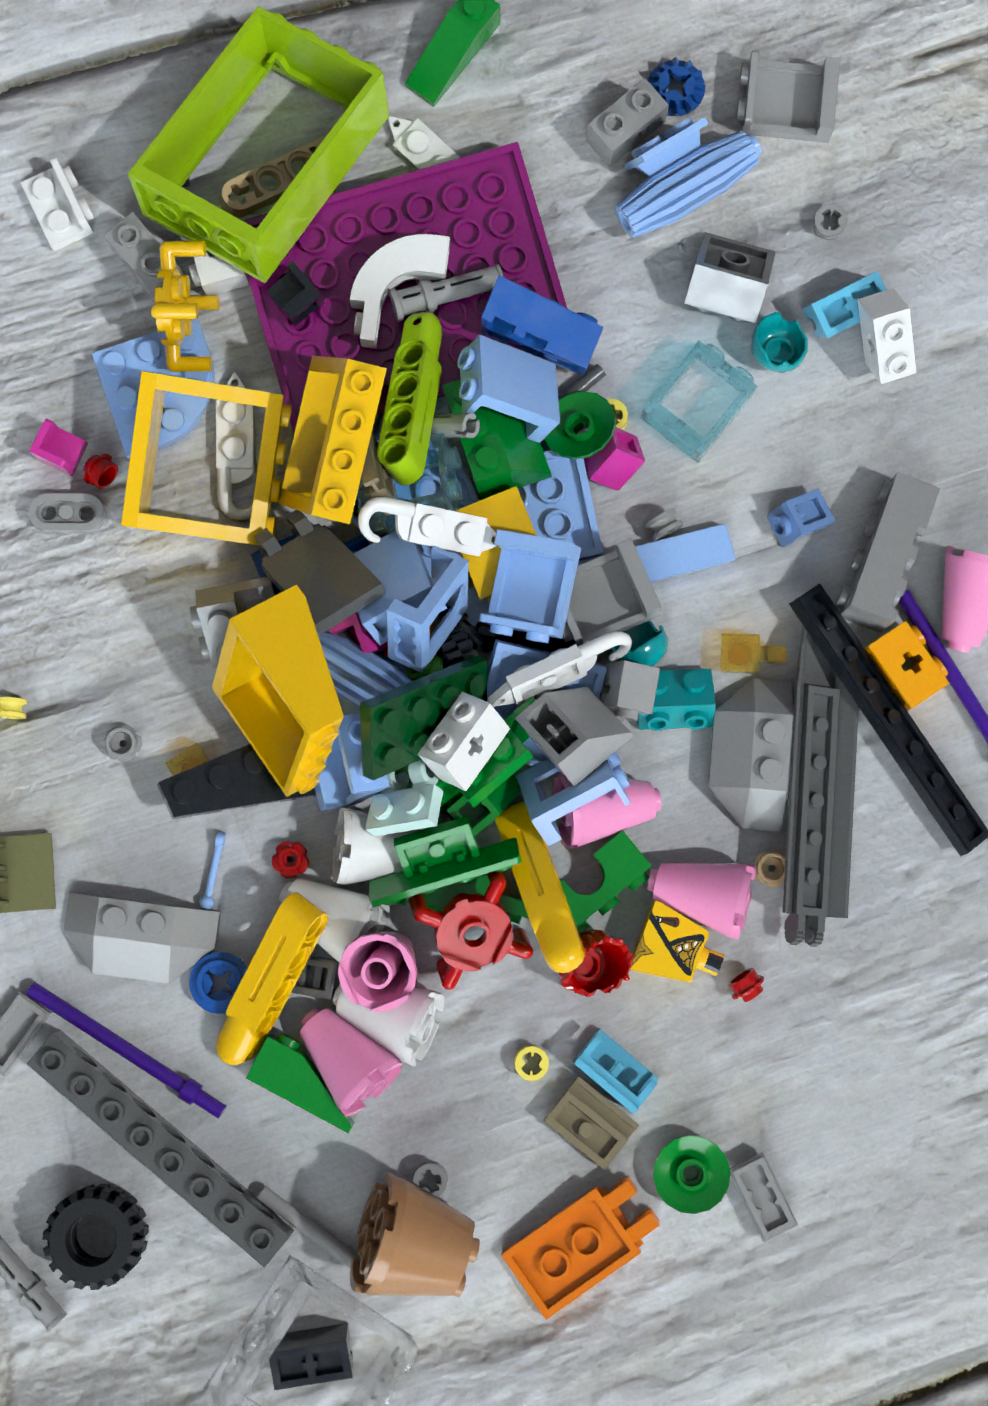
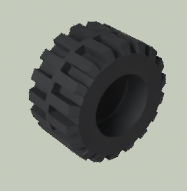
M92 1184L75 1191L55 1207L56 1210L49 1215L46 1221L49 1226L43 1231L42 1240H47L48 1243L43 1248L44 1256H51L53 1260L49 1267L53 1272L56 1269L62 1272L60 1280L64 1283L72 1280L75 1282L74 1288L81 1290L85 1286H90V1290H99L104 1285L109 1287L116 1284L138 1264L142 1258L141 1254L147 1247L148 1241H145V1236L149 1233L148 1224L144 1225L143 1218L146 1217L143 1208L141 1210L137 1209L135 1203L138 1200L133 1195L128 1198L124 1195L126 1190L120 1187L111 1189L110 1184H100L95 1187ZM85 1215H99L108 1220L113 1226L116 1233V1247L114 1252L108 1257L99 1258L91 1256L79 1245L77 1225L79 1220Z

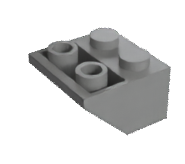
M588 687L546 692L515 718L530 739L574 787L633 737L631 731Z

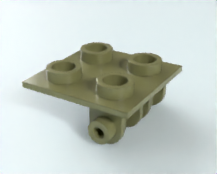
M52 833L0 837V913L56 909Z

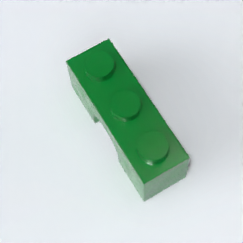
M623 830L591 855L599 864L603 874L602 883L594 893L589 895L578 894L569 887L564 879L560 881L579 935L590 927L586 921L597 911L603 916L620 902L616 897L617 894L626 887L633 892L649 879L646 871L652 867L651 864Z

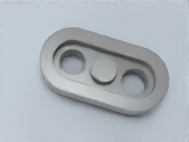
M44 493L32 500L28 515L32 524L46 533H92L100 529L104 524L106 510L103 503L91 494ZM55 509V518L45 520L46 511ZM92 509L94 512L93 517L87 521L82 520L83 511Z

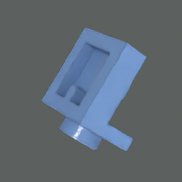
M819 488L785 501L767 515L772 531L777 536L782 547L789 546L799 538L826 528L835 522Z

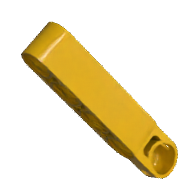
M525 801L507 807L495 819L502 841L517 838L521 863L513 865L511 868L543 957L551 970L557 973L570 972L583 962L585 950L548 846L532 823Z
M298 892L290 894L279 906L226 1010L227 1019L217 1036L215 1044L217 1055L224 1063L240 1065L252 1060L258 1054L326 927L328 915Z

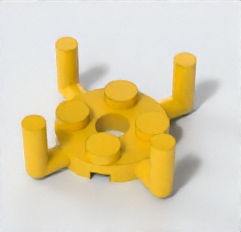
M165 241L159 248L161 269L157 274V278H164L163 287H155V305L151 308V315L156 319L158 332L166 333V338L161 339V343L165 346L167 369L171 372H211V356L181 357L180 345L185 336L192 335V319H198V310H219V295H190L189 276L180 274L179 270L176 269L175 257L206 256V242Z

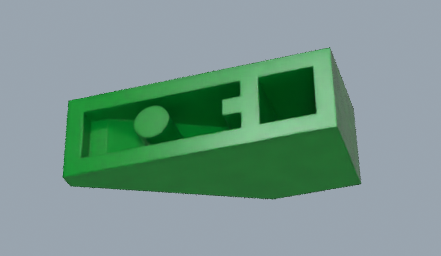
M457 0L448 11L405 82V86L435 107L500 25V4L494 0Z
M282 1032L279 1033L278 1037L273 1034L269 1035L249 1070L246 1079L340 1130L349 1133L355 1122L350 1116L345 1117L340 1109H338L320 1072L306 1052L298 1048L300 1042Z

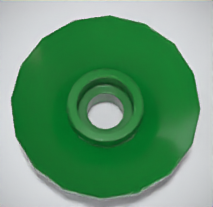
M581 391L568 394L558 400L560 423L544 438L551 451L560 457L575 460L590 457L602 450L611 440L616 427L615 412L608 400L597 393ZM581 429H587L585 432L577 434Z
M686 1135L673 1139L661 1149L654 1162L653 1180L657 1193L666 1205L681 1213L698 1214L709 1211L722 1201L729 1188L731 1172L727 1157L717 1144L705 1137ZM687 1166L697 1168V1176L694 1179L688 1180L684 1178L683 1171Z

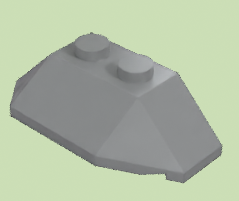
M753 678L715 710L708 787L732 815L741 829L780 832L789 788L794 719L791 681Z
M69 892L64 931L92 974L169 984L193 967L204 956L215 950L221 912Z

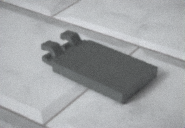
M295 510L285 516L287 522L294 527L291 531L295 539L285 545L280 546L275 536L267 528L254 535L255 541L262 547L259 550L263 556L261 566L265 575L281 592L296 584L306 597L316 631L320 635L386 594L382 583L326 525L321 526L318 524L313 527L301 511Z

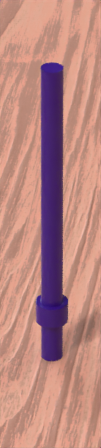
M908 589L905 590L898 603L912 625L916 626L926 640L925 645L931 655L937 657L945 666L948 672L946 679L988 744L987 713Z
M34 982L28 989L26 995L179 1093L177 1097L190 1106L194 1103L217 1119L223 1114L227 1105L203 1091V1085L194 1079L189 1078L186 1080L38 983Z

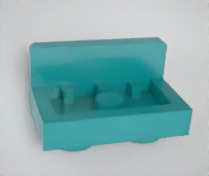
M712 669L660 670L653 713L638 715V729L662 731L680 728L697 730L712 727L716 707Z

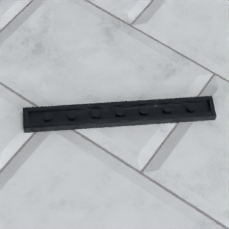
M819 583L789 603L790 607L960 857L968 854L988 838L987 827L825 589Z

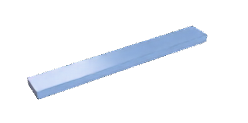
M726 524L635 546L651 583L735 561ZM600 556L580 560L578 562V565L596 559ZM475 588L468 589V608L466 613L469 616L467 620L475 628L477 627L476 624L480 622V614H488L489 603L487 599L479 602ZM439 613L440 618L442 620L444 616L441 613Z

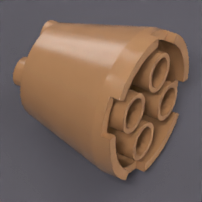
M385 1173L384 1181L386 1182L384 1184L376 1182L367 1200L358 1226L357 1234H360L357 1244V1255H359V1260L353 1258L351 1261V1289L370 1296L452 1295L460 1297L465 1287L466 1275L464 1273L468 1262L473 1263L476 1260L479 1251L480 1240L473 1238L475 1222L403 1177Z

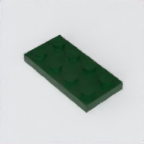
M473 656L361 702L360 723L363 776L374 781L421 760L418 752L462 692L487 702V660Z

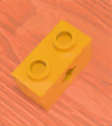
M907 621L867 646L865 650L906 710L909 711L950 683L945 678L948 672L943 663L935 656L932 658L925 649L926 640L920 630L914 625L910 627ZM912 659L915 665L911 669L904 671L901 665L904 664L905 660Z

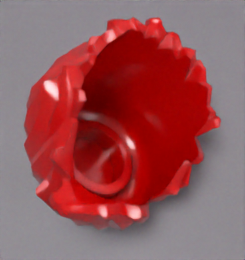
M597 929L584 931L579 935L585 950L583 962L570 972L559 973L562 978V987L581 996H594L597 989L605 994L607 992L611 993L613 989H618L621 986L622 980H630L629 971L632 967L634 955L628 950V946L623 944V938L621 937L617 939Z

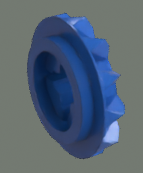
M675 57L670 61H661L650 72L648 82L668 103L667 115L669 116L689 114L703 100L706 84L702 77V70L694 67L691 60L685 62ZM669 76L674 78L676 82L686 81L682 87L683 96L676 89L666 91L670 87Z
M215 952L204 956L194 966L189 980L190 992L195 1002L208 1012L216 1014L226 1013L228 1005L247 970L246 965L242 959L228 952ZM231 970L232 973L229 975L230 978L227 980V984L234 993L231 994L229 991L226 992L221 989L210 996L209 993L213 990L212 987L215 982L208 972L210 971L212 974L222 976Z

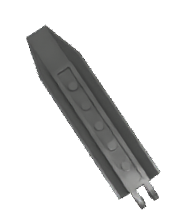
M803 625L795 682L783 913L789 914V916L785 920L784 938L790 945H798L805 939V943L810 947H817L823 941L825 917L848 918L859 707Z

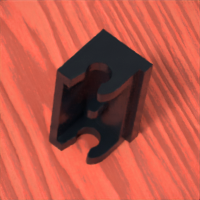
M348 1323L271 1335L268 1356L274 1390L353 1378V1352L350 1351L349 1346L350 1332Z

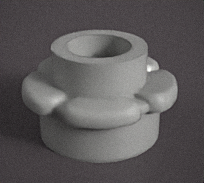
M128 725L112 728L105 737L106 754L113 760L119 759L123 763L129 762L135 758L136 752L141 750V737L136 735V730ZM122 740L126 741L125 747L120 746Z

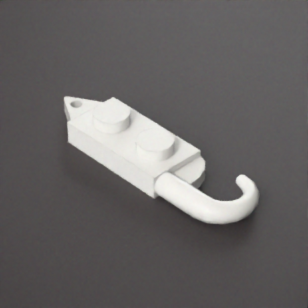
M389 116L388 120L395 140L393 148L417 170L461 158L418 118L415 121ZM395 123L400 124L398 127H394Z
M234 372L227 385L232 386L234 382H238V385L234 387L245 388L238 375ZM216 400L217 500L222 512L233 520L243 521L251 518L252 505L244 510L237 509L232 502V485L248 481L255 471V406Z
M375 497L367 501L360 509L358 515V527L362 535L374 543H379L381 539L371 531L369 520L375 512H384L395 515L396 532L399 538L406 542L430 547L435 545L441 549L480 556L482 551L496 547L494 545L495 540L493 543L491 541L492 537L496 538V532L487 524L488 518L389 497Z
M613 631L578 647L575 644L566 649H558L552 652L549 657L532 665L521 666L513 674L506 676L507 682L487 699L493 707L515 703L518 707L532 696L537 699L546 692H552L588 675L587 671L595 665L597 654L620 645L618 650L609 656V660L614 662L622 658L631 649L632 639L627 633Z

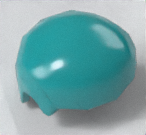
M774 312L762 317L752 334L751 351L755 360L764 368L774 372L785 373L796 369L803 361L808 352V338L800 328L797 320H786L782 318L780 312Z
M647 621L622 631L630 636L632 645L628 653L616 660V662L625 660L654 666L667 652L668 637L663 626H658L659 630H657L653 622ZM620 645L610 648L611 653L613 654L617 651Z

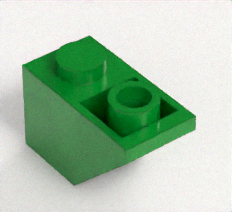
M514 775L510 776L475 807L462 794L444 812L452 821L468 816L476 836L495 820L520 793L521 789L518 780Z

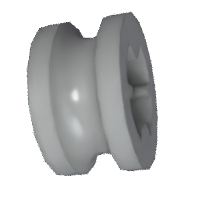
M834 203L821 206L816 211L813 220L815 233L825 240L839 238L844 233L848 222L845 210ZM829 214V218L832 217V214L838 218L836 223L837 229L831 230V226H829L828 230L823 228V215Z
M674 508L657 515L645 524L647 530H653L654 536L652 538L654 542L667 537L683 526L681 520L675 519L676 511Z
M432 1161L421 1164L416 1169L413 1177L414 1185L436 1198L442 1195L448 1182L447 1172L444 1167ZM430 1170L433 1175L439 1174L441 1176L442 1182L437 1181V1189L430 1190L428 1185L421 1186L419 1178L424 1179L425 1176L422 1172Z

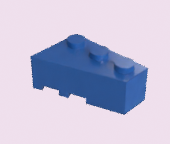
M500 275L496 280L481 317L482 335L553 362L558 366L583 376L600 339L603 326L597 324L598 320L591 315L582 312L575 313L563 307L560 303L545 298Z

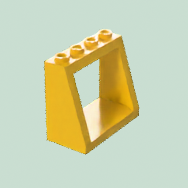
M312 356L279 497V504L313 516L346 524L351 523L387 368L347 358Z
M141 371L121 526L259 545L255 541L254 535L265 528L274 535L276 517H270L272 502L279 501L281 480L275 479L277 464H284L286 442H280L282 427H289L291 417V405L285 404L286 397L276 393ZM166 391L266 408L249 529L149 514Z
M296 584L229 619L212 685L213 691L286 797L297 791L300 794H304L320 782L319 777L322 770L326 767L325 762L328 755L332 752L331 747L339 734L338 730L344 717L306 597Z

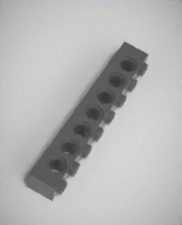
M63 1031L52 1033L27 1062L28 1066L264 1268L293 1233L294 1229L257 1200L254 1194Z

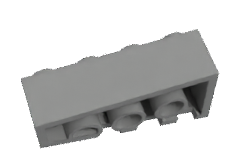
M897 472L890 481H883L876 501L881 502L877 516L870 515L863 535L867 536L868 540L864 550L857 549L850 565V570L855 571L850 585L844 583L836 602L837 605L842 606L840 613L844 619L879 633L894 623L898 610L891 606L895 607L905 592L909 580L902 576L904 571L908 572L916 560L920 549V543H917L916 540L918 536L922 537L926 531L940 488Z

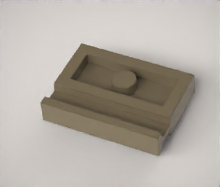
M371 433L361 476L365 494L368 500L375 497L398 499L392 476L377 458L379 442Z
M579 1076L576 1077L572 1085L544 1118L548 1125L604 1170L626 1144L632 1133L639 1127V1124Z

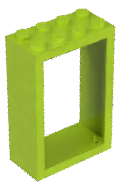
M258 6L128 172L142 214L188 241H205L206 251L266 283L389 118L383 72L372 62H363L350 55L343 47L331 45L318 38L313 31L307 28L301 29L288 22L281 14L277 12L271 13ZM273 69L341 105L346 110L256 229L182 188V186Z

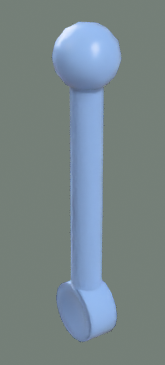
M218 831L216 835L215 849L205 895L199 900V905L204 910H210L214 905L212 893L222 847L225 843V832Z

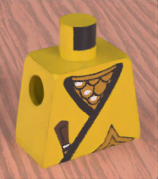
M653 900L632 954L634 958L630 970L691 983L696 969L717 976L724 959V954L704 947L709 931L663 903Z

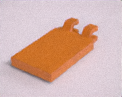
M629 1176L620 1180L608 1191L603 1185L600 1188L594 1186L502 1251L501 1256L546 1320L641 1253L640 1246L644 1244L641 1239L660 1226V1220L651 1207L634 1218L630 1223L618 1207L637 1193V1187Z

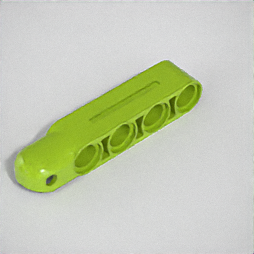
M431 312L414 313L404 322L401 344L397 348L377 449L379 462L400 485H410L419 480L423 475L442 372L441 365L438 362L442 340V326L437 316ZM420 319L421 322L418 325H413L415 320Z

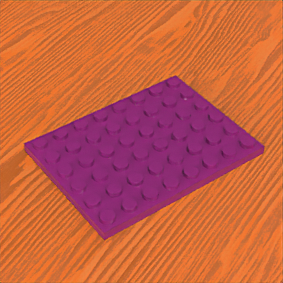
M518 142L332 194L266 283L247 274L281 393L286 397L285 404L291 405L290 424L293 434L295 433L312 356L347 358L387 368L376 416L382 415L385 412L394 358L397 348L401 344L404 322L409 316H405L404 321L397 322L388 294L382 306L377 348L362 347L360 335H354L356 313H363V309L351 307L350 295L354 281L365 262L380 248L396 239L417 234L449 236L450 251L446 279L499 264L504 278L545 298L554 300L567 308ZM268 213L242 221L257 229ZM291 261L299 267L319 291L324 302L296 327L267 293V290L289 272L287 265ZM420 280L404 282L395 287V289L398 291L419 285ZM492 290L437 305V310H434L433 314L437 316L442 326V340L438 357L442 372L437 398L445 396L442 385L460 379V369L458 368L459 355L463 348L468 347L478 335H482L481 317ZM420 319L415 320L413 325H418L421 322Z

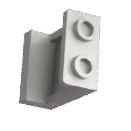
M752 50L749 62H742L739 85L746 86L745 98L739 97L736 120L742 121L741 131H744L746 135L753 134L754 136L829 143L835 126L841 58L826 57L823 66L761 60L759 59V51Z
M631 538L617 543L615 551L578 565L563 633L565 643L572 641V644H576L578 647L606 633L625 631L660 616L662 606Z

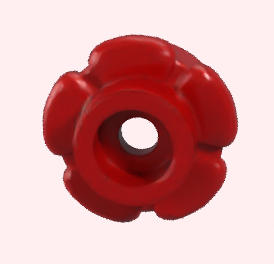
M107 453L100 456L93 455L86 461L83 468L86 484L91 483V485L96 486L98 489H103L115 480L118 474V466L111 461V455Z
M285 841L276 847V854L272 856V866L274 870L281 872L282 877L288 879L296 878L299 873H304L307 870L309 858L306 856L307 849L299 842L291 843ZM288 856L294 857V861L292 863L287 862Z
M754 968L743 971L728 984L734 993L732 998L734 1000L742 998L744 1002L754 999L763 991L761 984L764 982V977L758 975Z

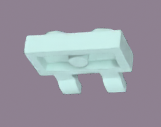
M422 759L409 765V775L406 773L395 774V771L387 774L390 787L384 789L381 794L372 795L365 830L373 836L437 826L443 790L435 785L439 779L430 768L426 769V764ZM410 777L413 787L406 789Z

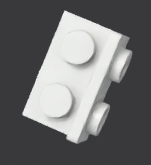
M57 157L50 160L53 168L20 182L53 251L94 233L88 222L94 218L85 198L77 199L73 190L79 184L70 166L68 165L63 168Z

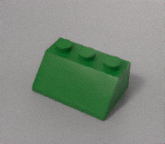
M461 379L442 385L450 414H462V399L459 396ZM480 406L473 413L477 416L474 420H479L480 423L477 436L474 438L459 437L480 500L515 486L521 488L552 477L541 444L527 439L525 421L485 406Z

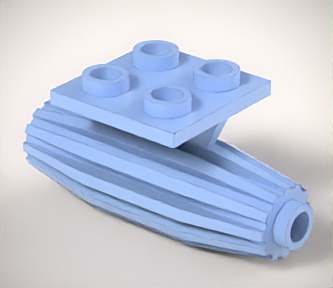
M691 117L662 133L665 141L662 142L660 137L657 136L630 152L634 159L624 164L626 170L629 171L636 167L646 174L648 178L615 205L616 215L625 232L630 237L635 238L674 223L726 192L758 164V156L762 151L756 137L753 134L746 135L744 131H739L700 146V129L706 126L708 122L704 117L694 123Z
M329 631L321 635L317 632L344 715L360 713L361 702L412 682L407 677V666L388 658V656H384V651L377 654L363 653L361 646L348 638L337 634H330Z

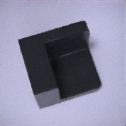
M291 261L287 265L289 272L267 290V293L296 327L324 302L319 291L299 267Z

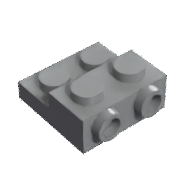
M268 577L196 590V606L190 607L191 619L194 629L202 628L204 636L199 637L201 654L203 659L211 658L213 668L218 666L229 619L276 595L273 583Z

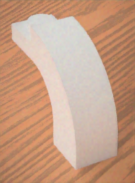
M432 234L405 236L386 244L365 262L354 281L350 295L351 307L363 309V313H356L354 335H360L362 347L377 348L382 306L389 294V289L411 280L425 279L426 281L438 282L446 279L450 251L449 236Z

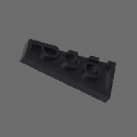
M251 744L164 779L157 784L172 820L217 813L228 809L254 807L278 801H291L309 796L316 797L315 787L304 794H300L297 791L286 797Z

